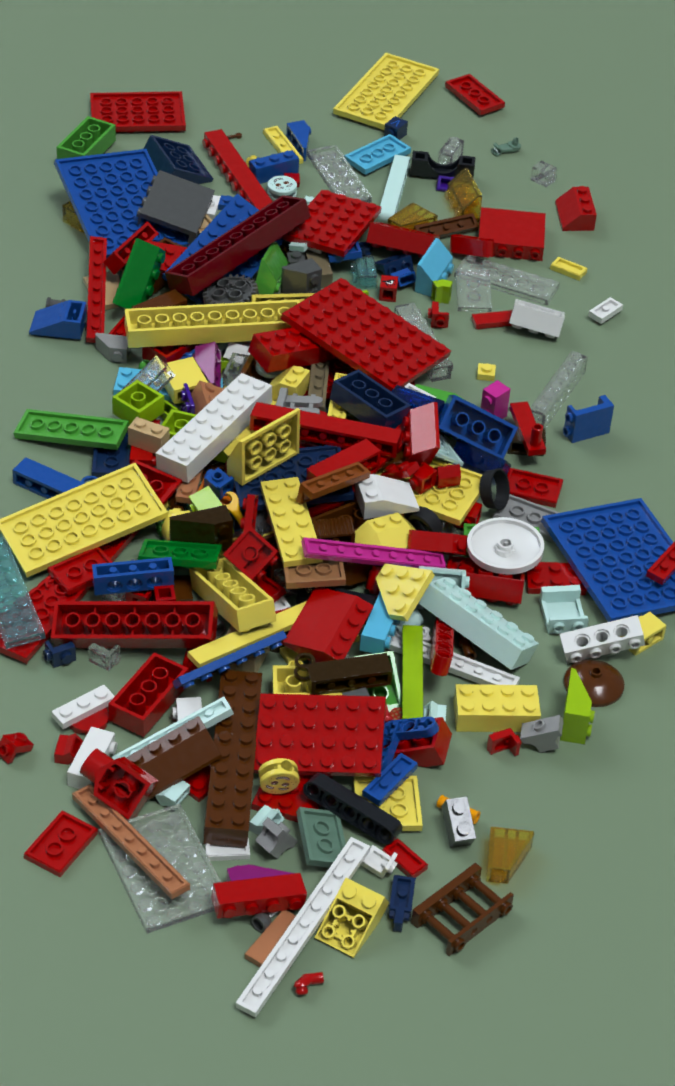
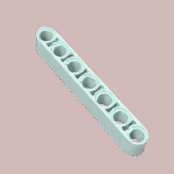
M394 156L380 204L382 207L381 213L378 215L377 222L394 225L409 172L411 157Z

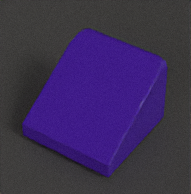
M439 175L436 191L452 193L454 177Z

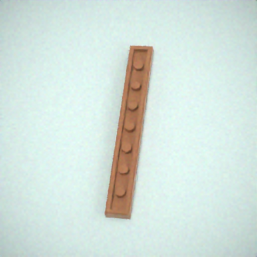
M91 784L72 793V799L171 899L190 890V883L120 813L94 796V787Z

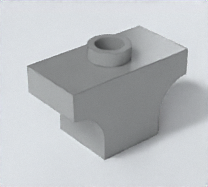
M561 715L522 723L520 739L523 744L534 745L540 753L559 749L564 720Z
M268 817L262 823V832L255 839L258 844L277 859L285 850L293 848L298 842L289 834L291 830L285 824L280 822L278 825Z

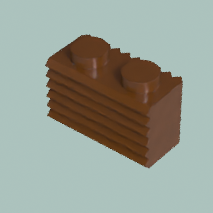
M350 516L348 518L339 517L336 519L313 520L317 539L355 543V530Z

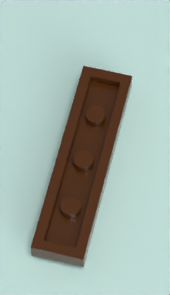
M471 213L415 225L413 230L439 235L440 238L453 234L478 230L479 225L474 214Z

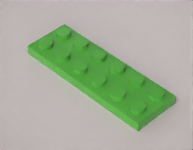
M26 409L14 431V437L17 439L118 450L130 424L129 420Z

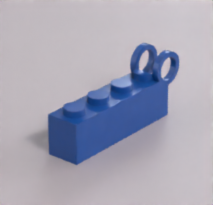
M26 457L12 470L13 484L46 499L78 487L86 481L97 479L96 476H86L79 481Z

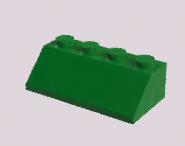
M136 238L112 303L125 310L149 300L154 291L155 280L159 277L161 264L165 261L166 251Z

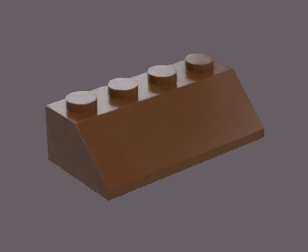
M197 716L126 758L159 780L147 799L149 800L222 758V755L202 720Z

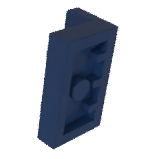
M402 253L373 263L374 269L381 270L384 275L388 276L405 268L414 271L411 255Z

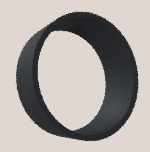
M501 468L485 471L480 480L482 503L487 508L504 509L510 494L508 476ZM493 477L496 482L495 501H493L491 492V484Z

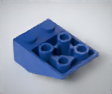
M67 300L35 311L29 334L81 339L87 320L86 302Z

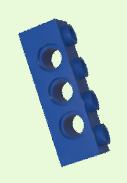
M172 557L92 564L94 594L104 595L154 590V586L174 585Z

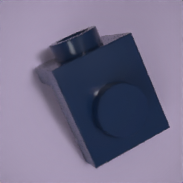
M46 641L43 655L45 660L49 661L53 668L76 661V647L71 641L53 648L51 643Z

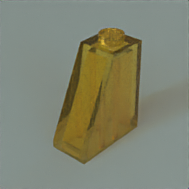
M412 202L388 218V224L413 230L415 225L437 221L438 215Z
M500 827L490 828L486 872L487 882L509 883L532 848L534 831Z

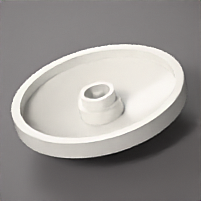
M507 517L491 518L478 523L471 529L467 537V552L478 566L487 571L506 575L519 574L529 571L539 564L544 554V540L536 528L524 521Z

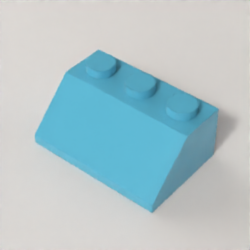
M435 238L417 264L415 292L431 296L433 281L447 280L449 273L451 274L454 269V264H452L453 256L438 238Z

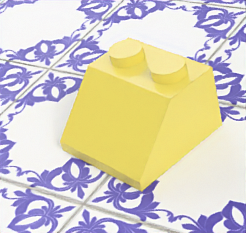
M292 366L278 374L270 383L272 385V399L277 401L280 388H288V395L296 393L298 396H303L308 390L310 370L300 366Z

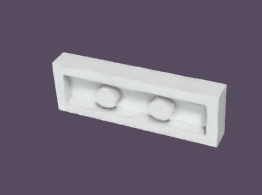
M102 685L51 711L52 718L62 729H65L108 707L109 702L115 696L105 685Z

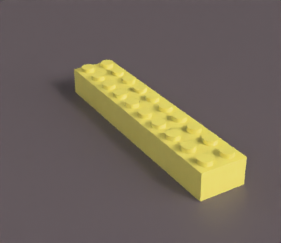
M300 300L125 309V331L128 348L251 341L253 334L291 328L292 326L280 318L283 312L300 303Z

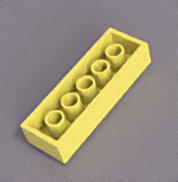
M225 557L219 559L216 569L204 570L194 567L189 569L192 589L205 601H214L218 613L238 632H248L252 628L267 626L269 623L276 621L274 599Z

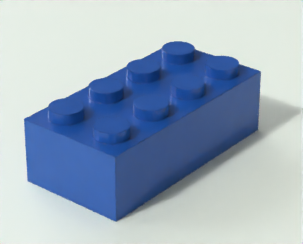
M456 395L448 396L438 417L440 432L496 460L504 459L518 429L517 426Z

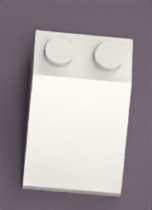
M370 474L368 479L355 483L354 493L363 519L382 517L397 512L404 514L420 510L409 482Z

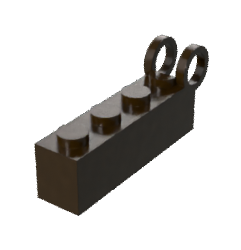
M300 653L295 657L294 677L298 681L307 682L310 695L351 691L365 687L391 685L393 670L387 653L324 662H315L314 656L309 653ZM308 658L312 663L310 665L299 664L298 660ZM299 670L307 671V677H302L297 672Z

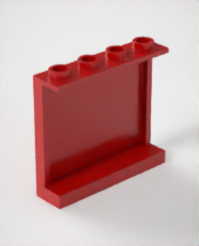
M481 207L479 237L494 240V257L542 261L546 213Z

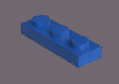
M400 753L381 772V777H376L363 789L362 796L380 806L417 769L418 763Z

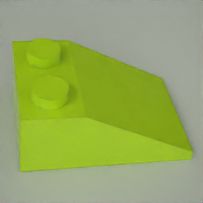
M571 668L560 741L585 745L586 736L590 737L592 725L589 723H593L595 711L591 710L592 701L575 668Z

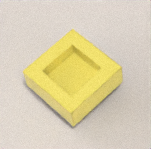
M478 363L477 380L494 381L496 365Z

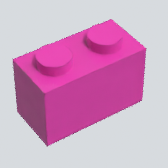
M498 380L483 389L481 408L501 419L507 417L511 389Z

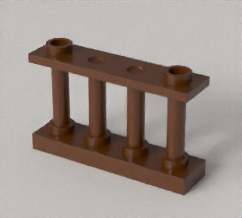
M477 863L471 865L412 911L411 923L417 929L424 923H428L448 940L446 950L448 956H451L456 951H461L467 942L502 915H507L513 908L514 894L510 892L501 899L481 882L482 868ZM470 888H476L494 905L486 911L465 892ZM455 900H461L479 917L470 923L449 904ZM444 911L463 929L454 935L434 916Z

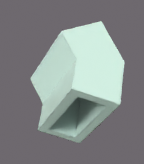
M431 700L423 706V717H443L444 721H446L447 705H438Z
M182 780L160 792L155 797L161 806H168L175 810L190 793V784Z
M264 805L250 820L249 830L259 836L263 829L262 823L267 817L278 825L280 822H283L284 817L279 809H272Z

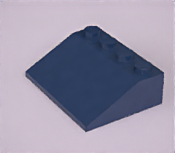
M150 135L143 149H147L157 172L161 170L196 184L213 181V177L189 145Z

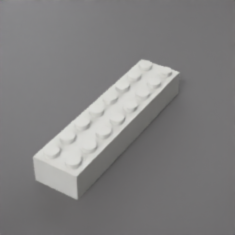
M241 373L156 452L157 469L189 483L250 424V415L256 402L272 403V385Z

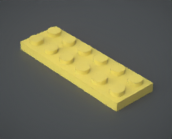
M298 477L260 482V488L284 567L323 562V559L304 557L302 539L304 537L317 539L307 504L296 502L300 486Z

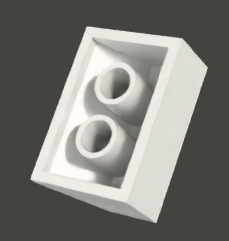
M515 299L509 323L514 328L522 329L524 327L531 333H545L546 337L554 339L560 335L565 312Z

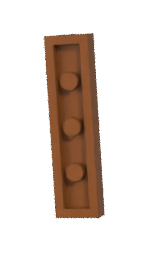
M355 462L301 482L296 502L303 504L368 479L371 472L360 462Z

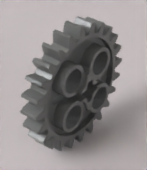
M232 274L229 277L223 275L222 279L211 283V286L204 288V292H202L204 304L251 302V295L259 294L255 280H251L250 277L245 278V275L239 277L238 274L235 277H232Z

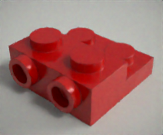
M250 525L223 554L253 582L256 580L261 581L267 574L265 570L269 566L273 567L280 560L278 557L280 552Z

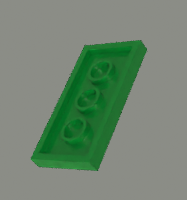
M145 539L138 554V560L172 557L173 566H182L186 569L194 567L212 570L217 568L222 553V545Z

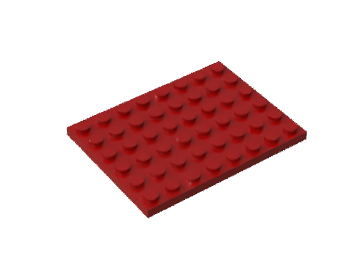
M342 278L283 312L280 318L355 370L359 369L394 394L445 360L451 353V350L446 348L445 345L437 342L430 335L425 334L415 325L410 324L403 317L398 316L388 307L383 306L374 298L369 297L362 290L354 287Z

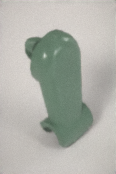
M515 137L512 141L498 145L494 143V148L491 149V152L495 156H500L502 153L517 152L520 150L521 144L518 143L519 139Z

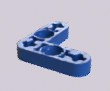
M419 717L386 722L384 726L383 747L387 744L390 745L383 748L381 772L392 762L400 740L434 736L439 731V725L433 717Z

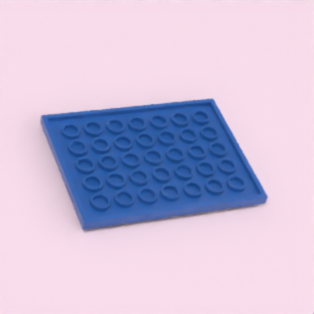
M147 149L55 159V168L88 241L90 236L107 238L106 259L147 221L159 233L152 241L159 242L165 237L184 247L190 245L187 242L188 235L143 218L140 225L137 224L139 217H136L138 209L143 207L141 206L144 196L147 197L148 187H152L151 181L153 176L158 174Z
M642 498L542 516L541 523L608 622L636 615L639 617L648 612L657 615L675 611V572L663 585L646 577L647 570L673 544V541Z

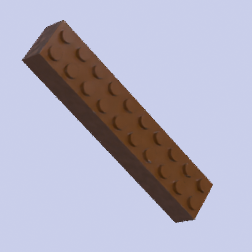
M227 670L221 673L218 699L225 697L234 715L215 725L214 743L220 751L222 758L211 763L203 844L243 848L247 846L262 673Z

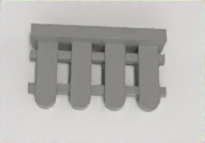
M280 388L276 406L291 409L299 408L301 411L320 414V410L314 407H321L323 405L322 397L316 396V394H311V396H298L296 393L288 395V388ZM300 440V444H305V442H310V441Z

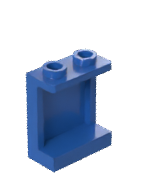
M606 395L599 396L598 405L575 410L572 405H568L563 427L564 436L571 443L609 433L614 405Z

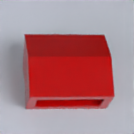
M460 464L434 467L437 470V488L460 485Z
M76 733L69 736L60 735L54 753V762L66 765L71 764L83 740Z

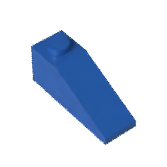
M304 120L287 123L286 137L304 158L303 161H306L311 128Z

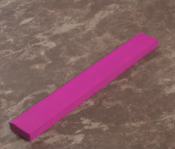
M306 537L301 541L305 558L378 566L392 564L419 568V566L447 568L443 553Z

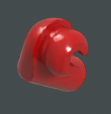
M323 972L302 975L294 983L296 994H307V986L323 984Z

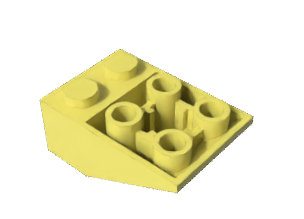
M345 878L314 938L354 958L379 924L389 905V901L386 897Z

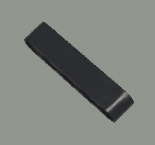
M323 773L314 774L303 786V792L309 799L382 844H391L402 832V824L398 819Z

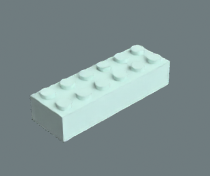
M444 577L432 581L418 603L510 670L527 664L539 645L532 635L519 630L515 623L508 622L502 618L501 613L488 608L484 601L471 596L468 590L457 586L456 582L451 578Z

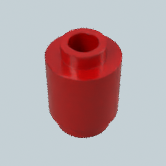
M372 566V570L369 571L366 589H369L370 594L379 595L380 593L376 577L382 567Z

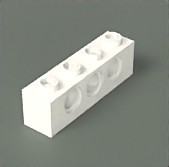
M638 615L560 634L567 664L577 663L590 658H599L606 654H616L627 649H637L645 645Z

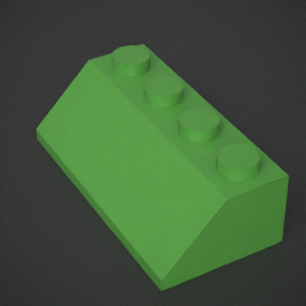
M275 241L261 259L255 282L257 283L259 294L279 293L282 267L288 265L286 257Z

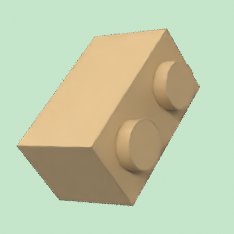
M136 417L128 427V444L155 454L170 440V428Z

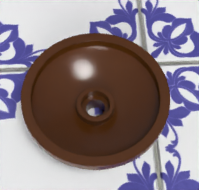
M583 660L571 665L565 673L564 687L567 691L571 668L576 669L592 701L591 707L611 705L618 701L623 694L625 684L622 675L616 668L606 662Z

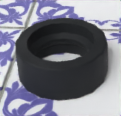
M420 506L419 511L411 512L406 518L416 530L442 533L443 526L440 519L432 510ZM420 521H422V522L427 526V528H428L429 530H427L424 526H422V524L420 523Z

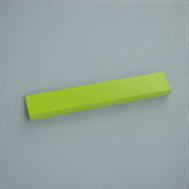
M403 625L402 719L423 717V626Z

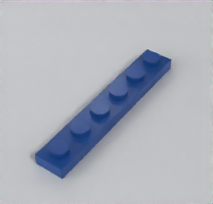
M284 630L176 678L173 681L175 689L180 687L187 689L195 685V680L201 679V681H205L213 676L212 673L218 671L220 674L229 670V665L236 663L238 666L248 661L247 657L251 655L256 658L264 654V650L269 647L271 650L282 646L281 642L287 636Z

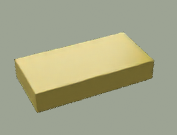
M557 257L550 266V270L578 281L587 273V267L561 257Z

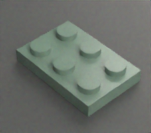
M299 807L296 814L306 864L330 868L346 845L340 817L329 810Z

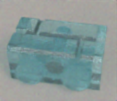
M362 256V258L354 260V263H351L352 282L356 283V288L376 289L377 273L374 257Z

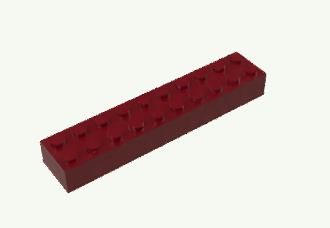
M282 195L166 271L165 276L170 291L176 289L180 294L198 295L201 290L211 286V283L223 278V275L235 270V267L247 262V259L257 255L259 251L269 247L271 243L281 239L286 233L293 231L296 226L305 223V220L311 217L306 199Z

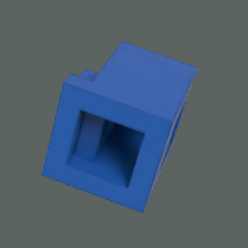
M220 468L210 469L204 476V487L209 486L217 498L221 500L226 496V492L234 490V478L232 476L229 477Z

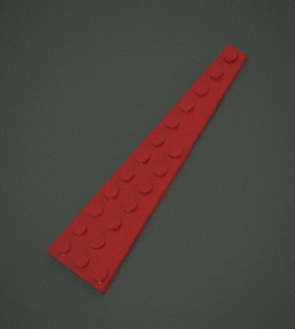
M141 529L104 544L100 548L114 561ZM50 575L46 577L37 587L27 593V597L22 601L18 600L13 604L14 607L10 611H5L0 615V653L27 664L51 635L55 601H80L92 586L68 596Z

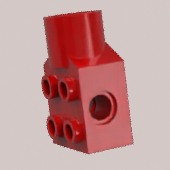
M98 748L91 752L80 769V774L94 783V796L128 820L137 817L159 780L126 757L114 760Z

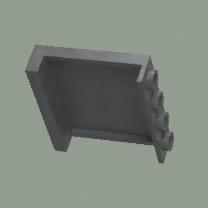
M159 170L157 176L154 175L152 178V187L149 186L147 189V197L144 196L141 206L143 207L138 209L136 217H139L137 224L140 225L143 218L189 235L187 242L191 244L197 238L211 205L215 190Z

